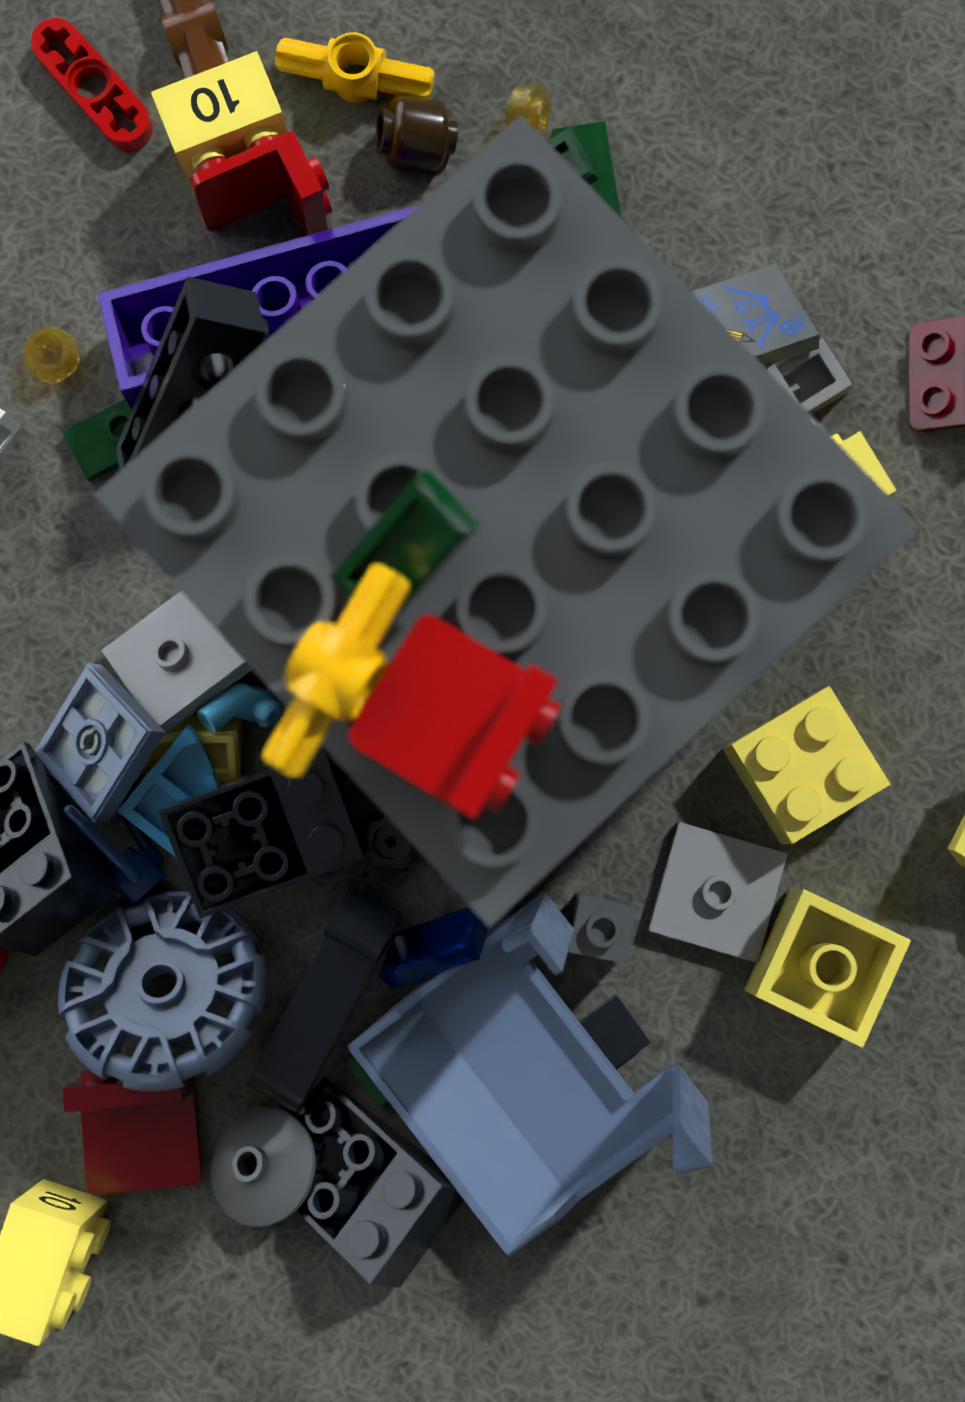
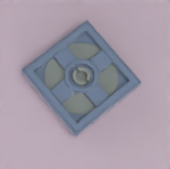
M87 663L36 747L35 752L49 772L94 823H109L166 732L103 665Z

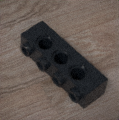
M187 276L117 444L116 451L120 471L267 341L268 323L265 319H262L256 292Z

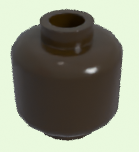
M398 95L390 101L387 108L379 110L375 135L376 150L378 154L385 155L386 162L392 169L433 173L442 166L446 154L454 155L458 141L457 122L449 120L446 107L440 100Z

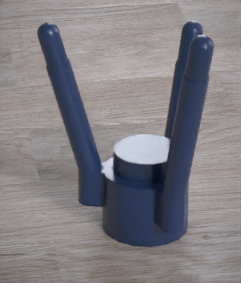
M126 797L124 798V800H123L122 803L120 804L119 808H120V807L122 806V804L127 800ZM67 805L64 808L65 815L111 862L109 867L119 892L114 896L117 901L124 896L133 906L167 875L157 865L164 857L151 844L147 835L121 815L141 851L140 853L130 846L121 854L73 805Z

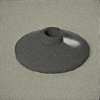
M258 1107L236 1117L219 1137L211 1161L213 1192L224 1212L238 1223L251 1227L276 1225L293 1215L306 1199L315 1175L316 1157L310 1134L298 1118L278 1108ZM255 1155L257 1158V1168L250 1175L249 1164L251 1158Z

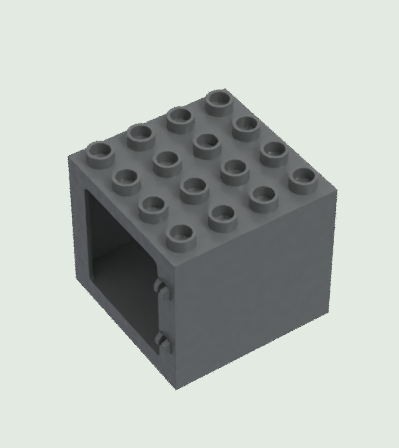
M522 115L515 119L94 494V497L288 708L296 694L287 688L289 683L285 681V672L297 645L307 631L317 622L324 623L327 620L337 625L351 601L330 576L415 475L430 470L481 525L480 528L399 618L388 627L376 649L386 654L384 659L388 661L389 666L416 620L423 615H434L527 671L532 663L559 680L550 698L561 704L562 707L539 746L525 739L509 764L510 767L520 772L521 776L498 814L483 807L475 821L357 750L350 743L348 736L350 727L355 720L349 719L348 722L336 718L321 744L489 928L918 528L913 520Z

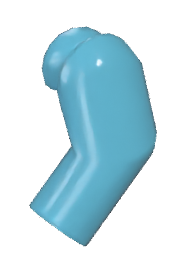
M239 682L229 686L198 710L197 717L202 725L211 733H216L235 717L257 722L259 726L267 728L275 725L280 720L282 705L278 700L274 699L273 693L267 689Z

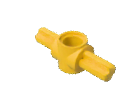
M350 32L342 34L336 39L331 38L328 46L283 38L276 47V69L285 73L322 80L324 90L334 91L342 99L352 103H361L369 99L378 100L381 92L396 96L429 98L434 86V70L430 67L386 59V49L375 47L374 43L367 36L360 33ZM351 65L366 67L364 71L358 74L343 72Z
M374 564L369 568L338 624L335 625L327 620L324 623L317 622L303 636L293 652L285 672V681L289 683L287 688L296 696L263 751V759L271 767L287 776L299 778L306 771L335 719L338 718L348 722L349 719L353 721L357 718L388 667V661L384 659L386 654L376 648L410 591V583L404 577L383 565Z

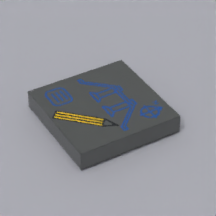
M775 263L692 291L764 367L819 349L818 331Z

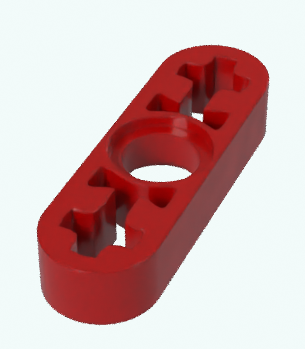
M49 18L39 23L32 33L31 47L46 72L113 147L126 152L136 151L144 147L149 142L153 132L152 120L144 104L69 21L62 18ZM56 38L61 43L65 42L71 56L76 60L70 67L57 51H51L48 45L50 40ZM90 75H100L107 79V85L102 94L93 98H87L79 94V86L83 79ZM114 103H116L118 109L126 118H134L137 128L131 133L124 128L119 129L114 115L109 110Z

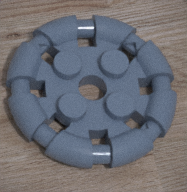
M163 891L146 894L143 896L144 901L133 906L123 908L122 904L108 911L92 924L78 940L80 949L73 961L65 963L58 989L59 1019L66 1021L69 1029L65 1039L78 1060L92 1073L103 1080H107L111 1076L122 1080L123 1087L126 1089L146 1092L169 1091L185 1087L184 1080L205 1072L207 1077L224 1067L243 1049L252 1036L248 1029L254 1016L262 1015L268 988V970L265 957L258 955L254 946L258 941L254 931L231 908L200 919L190 892ZM152 922L155 934L135 941L132 929ZM192 922L201 924L196 935L184 930L185 927L190 926ZM226 953L234 956L235 962L221 968L215 960L216 957ZM101 958H110L104 972L95 970ZM172 974L177 977L176 986L168 995L161 998L147 995L149 983L158 975ZM220 999L231 1002L234 1005L227 1019L214 1014ZM105 1003L108 1014L91 1021L90 1013L93 1012L94 1007ZM127 1037L139 1043L132 1057L121 1054L122 1046ZM193 1039L196 1049L175 1058L171 1046H183Z

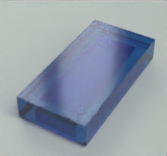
M469 906L394 933L379 977L392 989L480 959L489 927Z

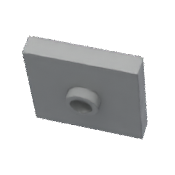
M181 591L101 650L131 696L166 732L165 735L252 670L246 661Z
M677 822L647 930L758 963L788 854Z

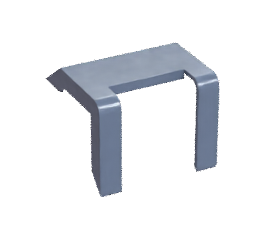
M546 892L531 900L413 989L348 1045L349 1051L508 1256L514 1254L557 1223L580 1199L671 1134L673 1170L676 1174L681 1175L713 1166L709 1105L680 1065L674 1064L669 1066L638 1089L632 1091L533 963L532 959L539 954L554 975L562 972L574 933V928Z

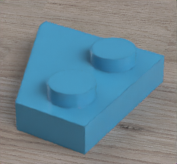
M189 724L117 811L173 856H175L158 810L221 784L194 727Z

